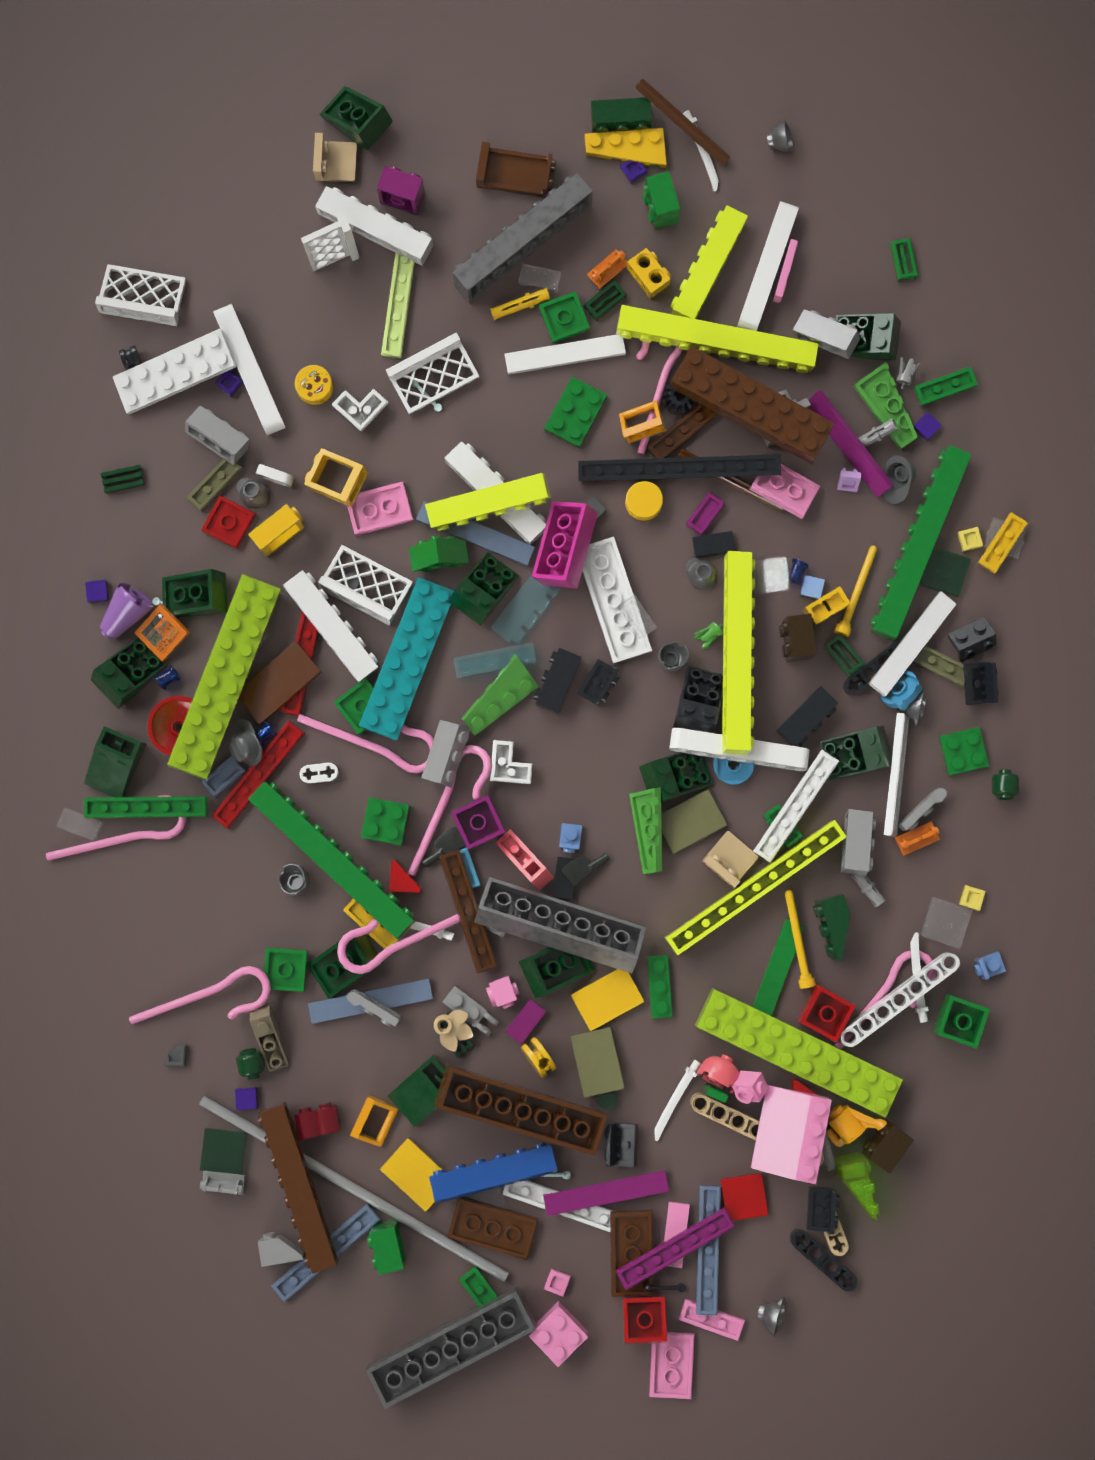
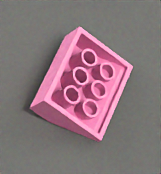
M767 1085L768 1090L764 1095L751 1168L793 1180L816 1184L832 1100L824 1096Z

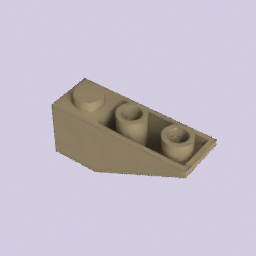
M270 1003L264 1004V1006L255 1011H250V1024L269 1072L288 1067L289 1062Z

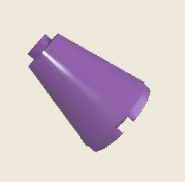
M125 582L118 584L100 625L101 633L108 639L118 638L154 607L151 605L152 601L138 589L135 591L129 589L131 585Z

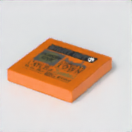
M159 604L134 633L161 661H165L190 632L163 604Z

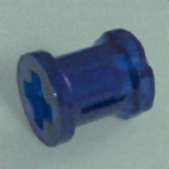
M792 559V566L789 573L785 575V579L801 585L803 582L801 580L809 565L801 560Z
M169 665V668L161 674L154 675L163 690H166L167 686L174 681L181 680L180 675L172 665Z
M265 720L263 725L255 731L261 747H263L264 742L272 735H277V732Z

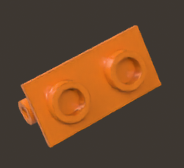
M616 249L587 273V276L601 289L627 267L625 253L622 250L618 251Z
M932 821L895 837V840L902 855L905 856L940 840L938 836L940 832L937 826L934 827Z

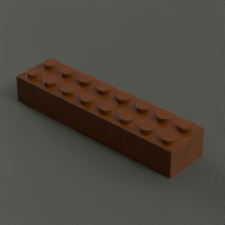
M692 346L671 380L672 389L810 464H813L835 424Z
M449 1064L446 1065L434 1102L437 1109L594 1156L596 1155L608 1116L604 1112Z

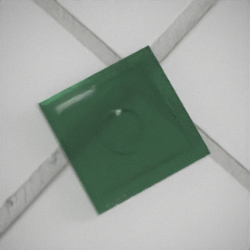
M934 547L919 585L959 597L971 558Z
M205 1128L200 1171L241 1175L247 1132Z

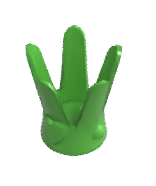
M712 622L707 628L694 633L698 634L694 639L705 641L702 648L708 649L714 640L723 634L720 629L723 624L718 626L715 622Z

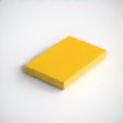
M352 899L343 909L360 927L368 925L375 919L355 899ZM380 923L375 930L369 933L384 949L400 940L396 939Z
M620 969L614 970L571 994L590 1031L644 1002L629 972Z
M408 1137L380 1170L426 1212L435 1202L429 1176H433V1172L442 1170V1168Z

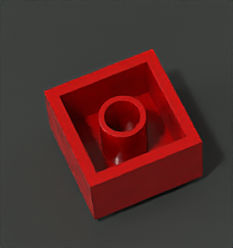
M816 985L796 1021L837 1043L856 1005Z
M665 1297L623 1298L625 1344L668 1343Z

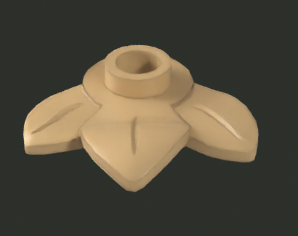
M454 1010L449 1015H439L434 1021V1029L440 1034L441 1044L450 1051L455 1052L457 1050L458 1040H467L473 1037L470 1026L465 1023L468 1018V1013L465 1011ZM446 1021L448 1027L442 1028L440 1023Z

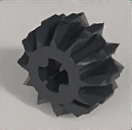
M670 385L666 386L667 391L663 392L662 397L666 398L663 400V405H668L667 411L675 409L674 415H677L680 410L684 415L686 409L692 410V404L696 401L672 389ZM677 395H681V401L677 400Z

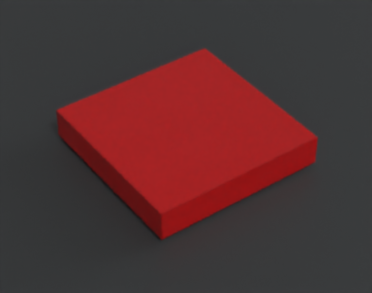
M220 495L201 531L238 550L256 514Z
M761 1172L720 1179L724 1207L732 1221L768 1215Z

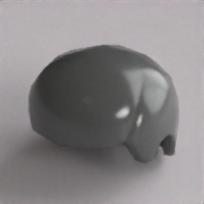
M674 641L664 644L659 649L657 659L664 670L677 672L681 671L688 664L690 652L686 645H680Z
M294 863L284 865L281 874L278 876L280 888L285 894L292 896L303 893L309 885L308 872L304 867Z

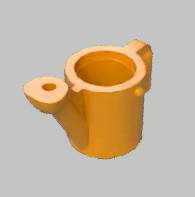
M839 1104L829 1112L828 1124L834 1131L829 1128L826 1130L825 1135L834 1145L842 1147L844 1144H849L858 1138L866 1128L880 1130L887 1124V1121L874 1119L850 1108L848 1105L842 1106Z

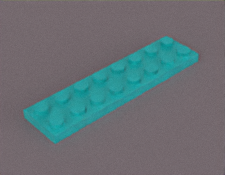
M420 577L417 578L359 727L389 739L398 740L451 606L449 600L454 590Z

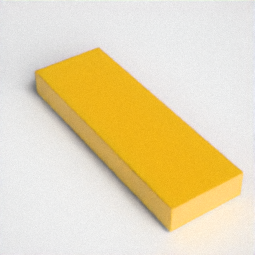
M1012 512L1009 513L978 561V564L995 574L1028 522Z

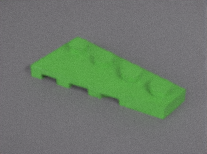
M885 362L854 384L853 387L881 425L891 418L894 419L898 430L888 435L899 450H902L916 440L918 436L903 406V400L898 394L896 383L888 370V364Z
M515 654L510 659V663L499 672V676L492 684L490 683L485 689L486 692L481 698H478L461 718L474 736L539 687Z
M661 787L629 794L643 874L662 871Z

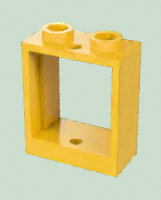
M321 448L314 458L311 471L306 474L304 485L313 492L352 507L369 471L359 463ZM328 459L353 469L341 494L317 484Z
M286 504L248 535L264 555L268 557L305 528L301 523L304 519L294 506L290 509Z

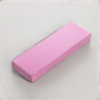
M791 239L788 245L773 302L780 303L783 298L798 245L796 240Z
M669 1201L664 1242L687 1229L690 1204ZM683 1257L668 1266L682 1268Z
M686 1298L678 1318L683 1322L736 1341L739 1340L745 1322L742 1318L717 1310V1316L696 1315V1302Z

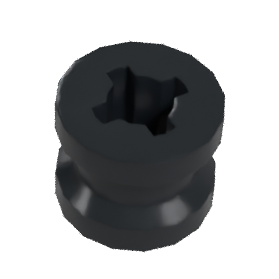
M131 346L129 350H119L125 369H130L132 365L142 364L136 346Z

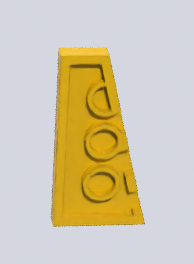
M663 128L584 134L586 156L609 160L614 158L620 159L622 162L630 160L641 162L647 166H650V164L658 165L660 168H666L667 166Z

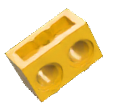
M645 248L627 261V270L651 299L669 286L671 276L665 267L662 268L659 265L656 254L654 252L650 253ZM647 262L649 266L643 268L639 265V263ZM657 277L661 282L653 283L651 279Z
M839 586L806 606L802 612L812 615L813 627L845 609L851 603Z

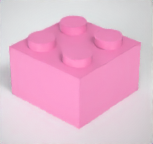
M558 1301L536 1322V1330L529 1333V1337L559 1367L588 1338V1331Z

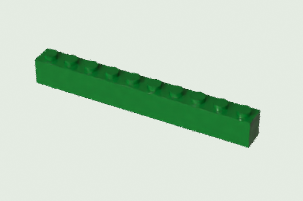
M951 445L945 450L942 449L937 458V461H940L937 468L934 467L930 475V479H932L931 485L926 486L923 492L924 502L919 504L916 509L915 515L917 519L915 523H911L907 533L910 534L908 541L904 540L900 548V552H902L900 560L896 559L892 570L895 573L892 578L889 577L885 589L888 590L885 596H881L877 607L880 609L878 614H874L871 619L870 625L872 629L870 632L891 641L897 638L972 455L971 453Z
M264 781L248 800L396 939H400L414 924L415 920L412 918L414 913L406 906L404 909L397 904L399 902L397 897L392 893L388 895L382 890L384 885L377 879L373 881L367 875L370 872L362 865L358 867L353 863L355 858L347 851L343 853L338 849L340 844L332 837L328 839L323 834L325 830L317 823L313 825L309 821L311 817L302 809L298 811L294 807L296 803L290 797L286 796L284 798L279 793L281 789L275 783L271 782L269 784Z

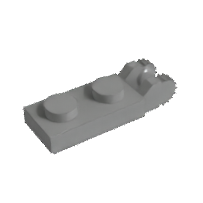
M938 788L933 790L898 824V827L902 831L913 830L919 824L917 820L922 815L924 817L927 816L934 809L932 807L934 803L944 800L947 796L946 789Z
M454 986L443 1000V1003L453 1011L462 1010L468 1013L466 1021L472 1026H476L488 1036L492 1032L479 1022L484 1016L493 1025L497 1026L499 1023L497 1019L487 1012L488 1010L457 986Z
M357 989L351 990L346 996L349 1003L351 1002L354 1006L361 1005L366 1013L372 1016L374 1014L379 1016L381 1022L387 1026H396L402 1018L400 1014Z

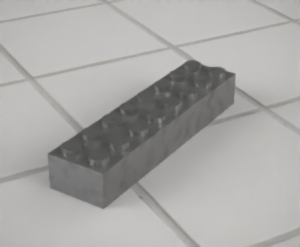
M578 173L573 177L568 176L563 181V185L558 189L553 188L543 201L539 200L534 203L531 210L520 214L514 224L505 226L501 230L500 235L496 238H490L485 243V247L480 251L475 250L469 256L470 259L465 263L461 262L455 266L452 272L454 286L469 303L592 206L593 191Z
M491 877L487 881L474 923L629 973L633 972L637 963L646 927Z
M516 1286L482 1304L480 1307L470 1310L375 1360L368 1365L366 1372L384 1409L535 1331L536 1322Z

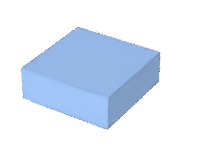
M805 575L800 596L818 600L821 598L825 580Z

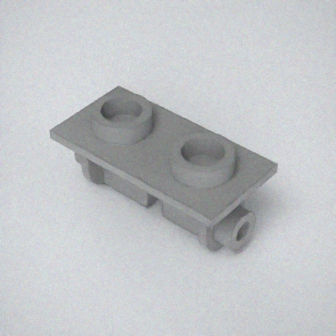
M203 1171V1181L200 1183V1189L204 1192L211 1191L243 1195L245 1175Z

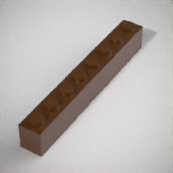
M283 1102L263 1109L259 1112V1125L265 1129L267 1135L264 1137L267 1148L272 1150L273 1156H271V1161L274 1168H278L280 1174L278 1182L281 1189L284 1188L285 1203L288 1209L291 1208L293 1214L291 1221L293 1227L298 1229L300 1235L298 1236L299 1246L301 1249L304 1248L306 1253L304 1257L306 1267L308 1269L311 1268L312 1274L334 1267L338 1264L339 1260L287 1103Z

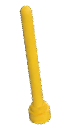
M874 545L869 548L850 598L851 604L847 606L843 619L835 626L834 633L841 634L843 637L850 636L852 630L850 628V621L877 552V547Z
M786 890L785 898L801 975H799L800 979L798 980L800 989L816 986L815 978L809 973L793 892Z

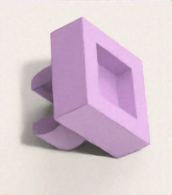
M843 468L839 475L837 490L857 492L861 480V472H857V469L846 471V468Z

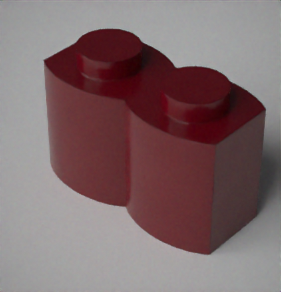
M331 1102L320 1104L319 1109L311 1110V1107L299 1109V1113L294 1115L299 1140L341 1131L337 1105L332 1106Z

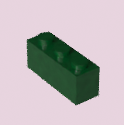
M646 97L591 101L592 132L600 133L613 130L627 131L629 129L651 128V102Z

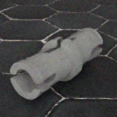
M891 418L878 427H872L871 431L858 437L864 447H867L876 441H882L883 437L898 430V426L894 419Z
M851 875L861 888L862 894L869 898L875 908L886 901L875 887L874 881L871 882L867 875Z

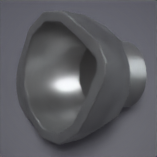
M786 121L776 126L772 133L767 134V141L771 150H793L792 136Z
M242 478L238 481L237 491L244 505L250 508H261L268 505L269 492L263 482L249 478Z
M698 558L688 560L686 571L691 585L698 589L714 588L717 584V574L713 564Z
M925 689L918 694L907 709L900 710V712H905L908 717L914 720V726H919L926 707Z
M781 1297L779 1302L761 1303L758 1310L757 1319L763 1321L764 1326L773 1336L777 1334L783 1322L786 1308L785 1297Z

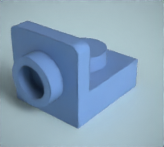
M562 823L559 848H563V852L575 853V849L580 850L582 825Z
M998 951L974 960L976 964L974 965L975 973L983 980L990 979V977L1006 971Z

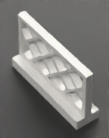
M343 211L335 215L337 222L301 238L313 271L349 255L352 261L360 258L352 230Z
M108 264L100 295L97 296L95 304L99 313L177 326L179 321L178 313L187 280L184 277ZM112 271L121 273L123 276L114 282L110 278ZM134 275L140 276L142 280L134 285L128 280ZM153 279H159L161 284L152 289L148 282ZM126 281L130 287L120 293L116 286ZM173 282L180 283L179 288L173 292L168 288V285ZM145 284L150 291L140 296L136 289ZM165 287L169 294L159 299L155 293ZM112 288L118 293L113 298L105 297L106 292ZM131 292H134L138 297L133 301H126L124 296ZM151 295L157 300L151 305L145 304L143 301ZM172 298L175 301L174 309L166 308L163 303Z
M457 332L386 369L387 376L409 415L479 378ZM457 348L462 353L460 362L449 359L451 352ZM441 359L446 361L443 371L432 368L435 360ZM448 362L459 365L457 375L445 372ZM461 367L470 368L473 375L467 379L460 377ZM420 368L428 370L426 379L415 378L416 370ZM431 371L442 374L439 385L428 382ZM444 375L455 378L454 385L450 388L441 386ZM401 378L410 379L408 390L399 388L396 381ZM413 380L424 384L421 394L410 391ZM426 385L438 388L435 396L429 397L424 395ZM409 394L420 397L418 405L412 408L407 403Z
M341 545L326 573L318 582L319 589L322 588L329 595L389 626L413 584V581L344 545ZM343 552L351 555L353 562L341 564L340 557ZM366 563L371 571L359 574L357 565ZM354 566L357 575L345 577L343 568ZM341 569L343 579L333 580L329 577L332 571ZM383 572L387 574L388 580L377 583L375 574ZM372 575L375 584L363 587L361 576ZM358 577L361 588L354 590L349 588L347 581ZM401 581L406 584L404 590L395 592L392 583ZM390 584L392 593L381 596L379 587ZM376 588L379 597L373 599L366 597V590ZM394 597L396 604L393 609L385 607L383 600Z

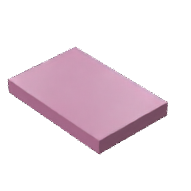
M781 464V475L757 476L749 490L802 519L821 486Z
M404 482L360 492L353 506H347L355 536L414 521Z
M667 1332L668 1343H653L651 1345L649 1397L691 1399L694 1333Z

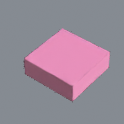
M551 1268L544 1290L563 1297L571 1275Z

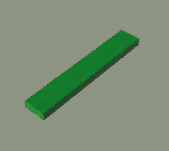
M208 796L84 798V818L208 817Z
M788 919L784 920L752 1005L753 1008L770 1016L773 1014L796 952L791 922ZM799 924L802 935L805 926Z

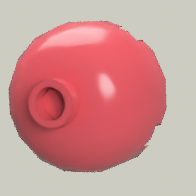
M722 1054L721 1057L711 1056L705 1059L700 1065L697 1075L703 1074L702 1079L722 1090L725 1086L729 1088V1093H734L732 1086L739 1076V1071L732 1064L734 1060Z

